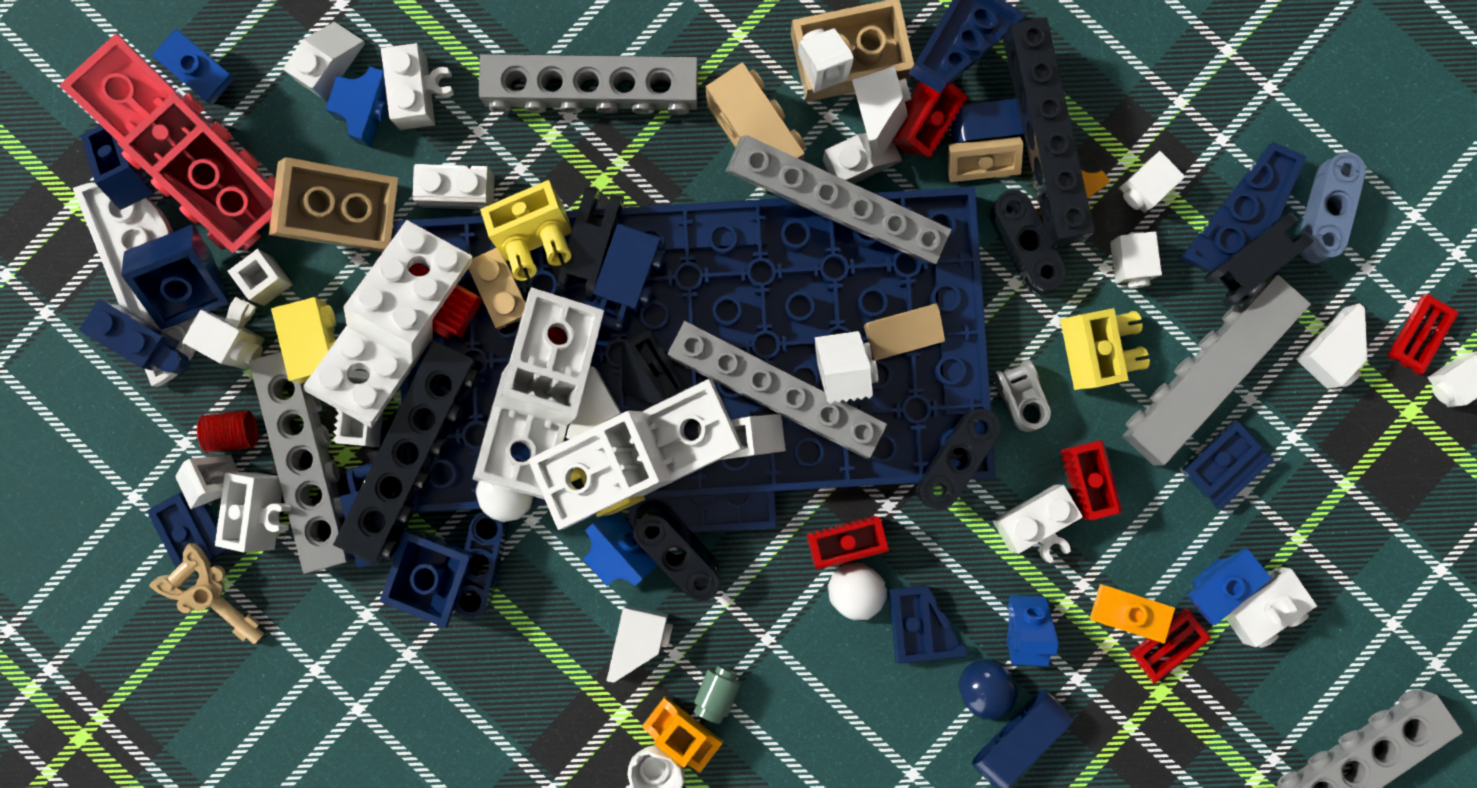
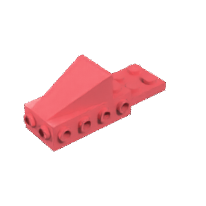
M118 33L113 35L59 85L118 141L117 144L124 150L121 153L123 157L136 169L139 170L142 167L151 175L153 179L150 181L155 188L166 197L172 195L181 204L179 207L180 211L193 223L196 224L199 221L209 231L207 236L220 249L224 250L227 248L232 254L239 247L246 251L261 237L257 231L265 223H271L276 178L271 175L267 179L257 169L260 163L249 151L243 148L239 152L229 142L233 136L218 121L214 122L211 118L206 119L201 114L205 108L190 93L187 92L183 96L179 91H176Z

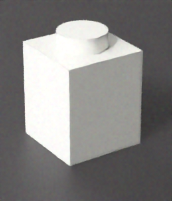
M1159 151L1119 188L1124 193L1125 201L1132 208L1140 209L1145 213L1163 199L1185 176Z
M1156 232L1121 235L1110 242L1116 284L1128 283V288L1130 289L1150 286V280L1162 275Z
M258 249L228 270V273L248 300L263 306L293 285L275 259Z
M1477 351L1460 355L1427 377L1433 385L1434 395L1439 401L1446 404L1447 407L1467 405L1477 398Z

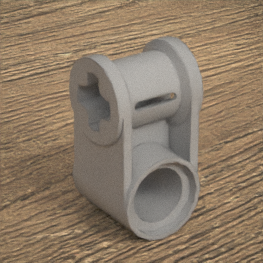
M1027 359L1022 361L1021 366L1003 373L1000 370L994 372L995 384L1000 396L1005 401L1016 428L1024 432H1031L1045 426L1050 420L1051 410L1032 362ZM1023 378V380L1013 384L1011 383L1014 380ZM1026 405L1037 409L1039 419L1036 424L1029 423L1024 419L1023 408Z

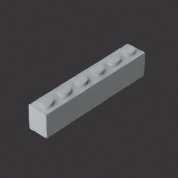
M1275 275L1266 279L1247 294L1249 297L1241 306L1236 304L1229 309L1222 317L1225 324L1217 332L1214 330L1209 332L1199 342L1198 347L1201 350L1193 359L1187 357L1176 367L1174 373L1177 376L1169 385L1163 383L1153 392L1149 398L1153 401L1144 412L1141 409L1138 410L1126 422L1125 425L1129 429L1122 437L1153 466L1165 465L1311 305L1282 277Z

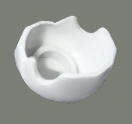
M478 481L476 487L480 508L486 515L501 522L520 519L530 509L534 496Z
M857 562L842 565L833 572L828 584L831 604L842 615L852 620H868L882 610L887 599V588L883 578L864 563Z
M656 745L646 747L636 753L628 767L627 775L631 788H682L685 781L683 767Z

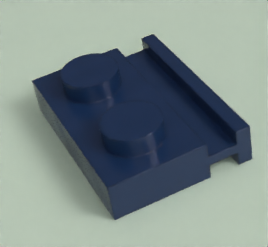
M1232 421L1180 471L1205 497L1209 498L1216 509H1222L1274 459L1263 451V447L1238 421Z
M182 492L147 510L176 568L183 562V552L189 543H196L203 550L209 561L231 550L215 546L218 521L208 503L190 509Z

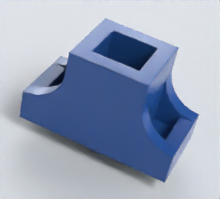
M176 28L152 54L156 60L210 105L217 100L235 79Z
M369 67L368 71L357 79H347L336 75L325 109L335 119L347 122V135L357 144L370 148L378 124L384 121L388 111L384 71Z
M618 512L601 516L585 530L591 541V550L583 560L606 586L616 579L627 580L636 586L658 566L636 542L633 528Z
M1242 548L1229 558L1217 559L1191 582L1195 587L1187 594V597L1211 625H1217L1271 580L1272 577L1248 549Z
M1010 595L1008 603L1009 628L1006 642L1011 664L1049 666L1051 655L1057 654L1059 642L1047 598Z

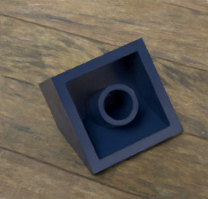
M194 225L124 251L121 276L160 330L192 319L198 315L200 310L210 312L229 304V297L212 252Z
M404 531L379 602L443 628H448L473 556L457 544L425 531Z

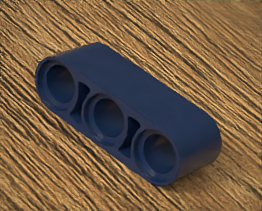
M1016 99L966 104L959 108V113L955 114L956 119L951 120L953 144L1018 136L1021 137L1022 141H1025Z
M484 512L472 519L464 549L473 557L454 608L464 618H474L485 613L490 608L508 535V522L493 519L498 526V531L493 538L485 537L482 533L481 525L486 518L491 517ZM478 554L486 556L489 561V569L485 574H480L474 569L473 560ZM469 590H473L480 595L481 605L477 610H473L466 605L465 595Z
M1048 689L1042 690L976 754L972 765L994 788H1008L1067 730L1073 722L1074 716Z

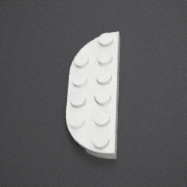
M95 183L74 187V193L119 305L159 328L122 278L121 270L124 251L173 232L167 218L157 205L147 197L120 210ZM196 317L162 330L179 340L176 349L187 355L189 361L196 350L182 343ZM145 369L150 384L153 387H159L178 375L162 370L157 372Z

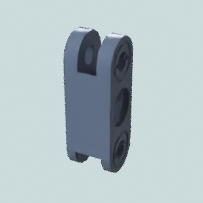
M1344 152L1338 154L1332 159L1323 162L1316 170L1299 234L1301 235L1308 231L1314 239L1310 246L1299 253L1305 260L1311 263H1319L1336 257L1345 251L1348 245L1366 175L1364 161L1354 153ZM1327 201L1335 206V216L1328 211Z

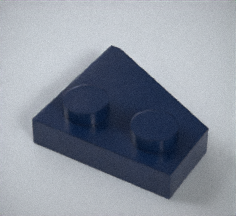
M920 585L888 589L896 663L902 664L967 656L965 647L957 640L950 628V622L937 607V601L928 586Z

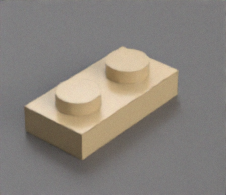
M1021 137L948 144L947 174L950 182L1020 175L1023 155Z
M497 248L473 258L468 269L495 328L499 330L521 320L526 301L516 279L513 277L508 262H505Z

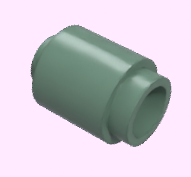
M717 665L716 670L708 669L694 700V703L697 704L694 713L708 721L721 724L723 717H728L741 686V682L736 680L737 673L720 665Z

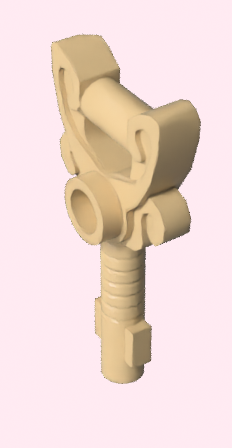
M189 543L183 552V562L170 575L159 576L149 584L157 593L167 598L178 600L176 605L182 613H189L193 609L203 611L211 607L235 628L232 633L242 641L247 638L251 643L255 644L264 634L258 628L260 623L250 614L244 617L243 614L220 596L224 590V583L221 580L225 576V570L219 565L211 567L208 558L196 543ZM196 570L199 574L196 585L183 588L181 586L182 583Z

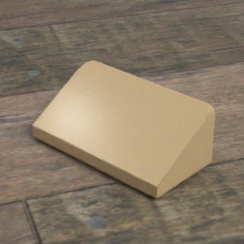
M938 303L868 322L864 325L872 357L875 361L945 342Z

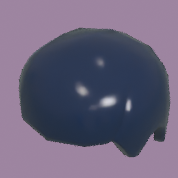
M991 659L976 660L964 668L958 682V688L962 700L970 713L983 720L999 719L1012 710L1016 704L1017 688L1013 677L1002 664Z

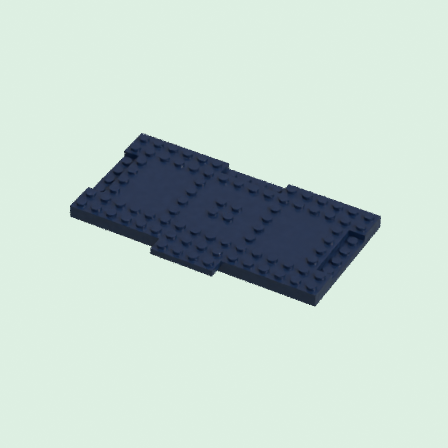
M975 187L874 193L952 229L936 264L918 260L784 198L623 207L619 224L660 238L662 242L661 249L666 250L659 272L653 270L648 284L653 285V291L647 306L641 305L638 313L628 310L620 332L600 326L590 366L599 371L622 413L626 411H644L655 405L622 392V344L633 337L651 330L667 355L684 321L823 392L824 388L817 365L815 337L859 331L863 343L868 342L864 329L866 323L938 303L945 337V342L877 360L878 383H872V397L869 399L865 396L862 400L857 397L855 401L849 399L847 402L843 399L841 400L887 424L870 458L865 459L781 416L786 451L718 460L644 495V501L629 507L630 526L633 530L636 511L641 504L647 501L655 500L664 503L692 533L777 528L774 491L918 483L954 427L966 413L976 409L991 411ZM596 209L594 216L603 218L606 209ZM578 210L566 211L572 229ZM482 216L408 220L470 254L472 259L496 248L488 237ZM406 220L393 221L394 237ZM571 234L564 236L567 246ZM544 245L530 251L537 272L530 278L527 268H524L527 280H516L525 301L532 287L599 308L601 300L596 298L594 302L585 300L586 283L572 280L571 286H569L565 294L557 292V281L562 265L553 266L548 263ZM558 253L560 262H561V264H562V263H563L562 255H561V253ZM467 269L458 285L482 299L469 269ZM483 301L462 338L452 333L450 338L447 339L433 331L432 341L434 340L479 361L478 370L481 371V374L473 390L467 389L461 403L465 407L460 419L456 424L451 423L445 434V437L448 438L447 446L439 458L434 457L429 467V471L432 472L430 481L423 492H417L412 504L416 506L414 512L481 509L476 495L478 481L473 480V475L500 378L510 361L521 322L519 320L497 330ZM609 303L606 312L618 316L620 307ZM551 327V328H549V329H561V328H559V327ZM432 341L401 384V404ZM668 357L688 389L709 379ZM448 376L442 377L436 385L437 393L440 396H445L451 391V379ZM713 381L730 420L777 414ZM427 410L420 417V424L424 430L431 429L435 424L436 418L433 411ZM690 419L684 426V434L690 441L699 438L697 426L700 423L695 419ZM976 422L975 431L981 435L983 426ZM570 424L567 426L563 442L569 440L568 438H566ZM412 443L405 448L404 458L407 463L413 464L418 459L419 450ZM514 443L511 446L510 453L514 460L518 462L528 461L530 450L525 444ZM992 446L970 480L996 478L994 446ZM954 449L949 457L951 465L957 470L962 469L967 463L966 454L960 449ZM581 478L571 482L576 489L580 490L584 487ZM534 497L531 506L547 505L545 499Z

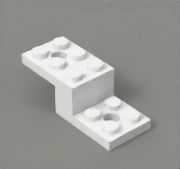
M406 220L344 305L347 326L304 384L305 391L372 428L432 341V320L471 265L472 256ZM416 263H423L429 267L430 271L424 276H414L409 272V268ZM356 369H364L370 374L369 379L362 384L352 383L348 376Z
M531 287L510 361L500 378L473 480L545 499L529 461L518 462L514 460L511 456L510 448L514 443H523L529 448L530 458L563 443L567 426L578 414L604 310ZM559 327L564 330L567 335V342L562 345L552 343L547 335L548 329Z
M708 379L644 411H626L528 459L556 527L558 530H561L630 497L649 494L743 449V446L713 380ZM690 419L697 420L702 428L701 435L694 441L687 439L684 434V426ZM577 467L583 469L587 475V482L580 490L576 489L571 483V473Z

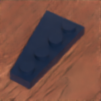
M952 0L910 70L909 75L941 93L1004 38L1010 24L1022 22L1026 14L1003 0Z
M1275 142L1269 144L1179 260L1209 273L1278 220L1306 156Z

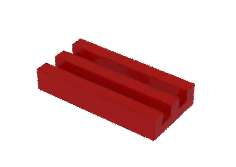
M1429 294L1422 295L1387 357L1400 361L1399 364L1404 367L1412 368V372L1417 375L1424 374L1459 312ZM1430 306H1432L1431 309H1430V311H1429V313L1427 314L1425 320L1423 321L1422 325L1420 326L1418 332L1416 333L1415 337L1413 338L1411 344L1409 345L1407 351H1406L1405 353H1403L1404 350H1405V348H1406V346L1408 345L1409 341L1411 340L1413 334L1415 333L1417 327L1419 326L1420 322L1422 321L1424 315L1426 314L1428 308H1429ZM1439 313H1444L1419 359H1413L1431 331V327Z
M1184 608L1172 618L1167 636L1186 621L1189 624L1148 657L1144 658L1143 655L1160 642L1147 638L1129 652V655L1136 660L1140 669L1147 674L1148 679L1154 684L1212 639L1189 609ZM1196 631L1198 636L1155 670L1152 669L1151 665Z

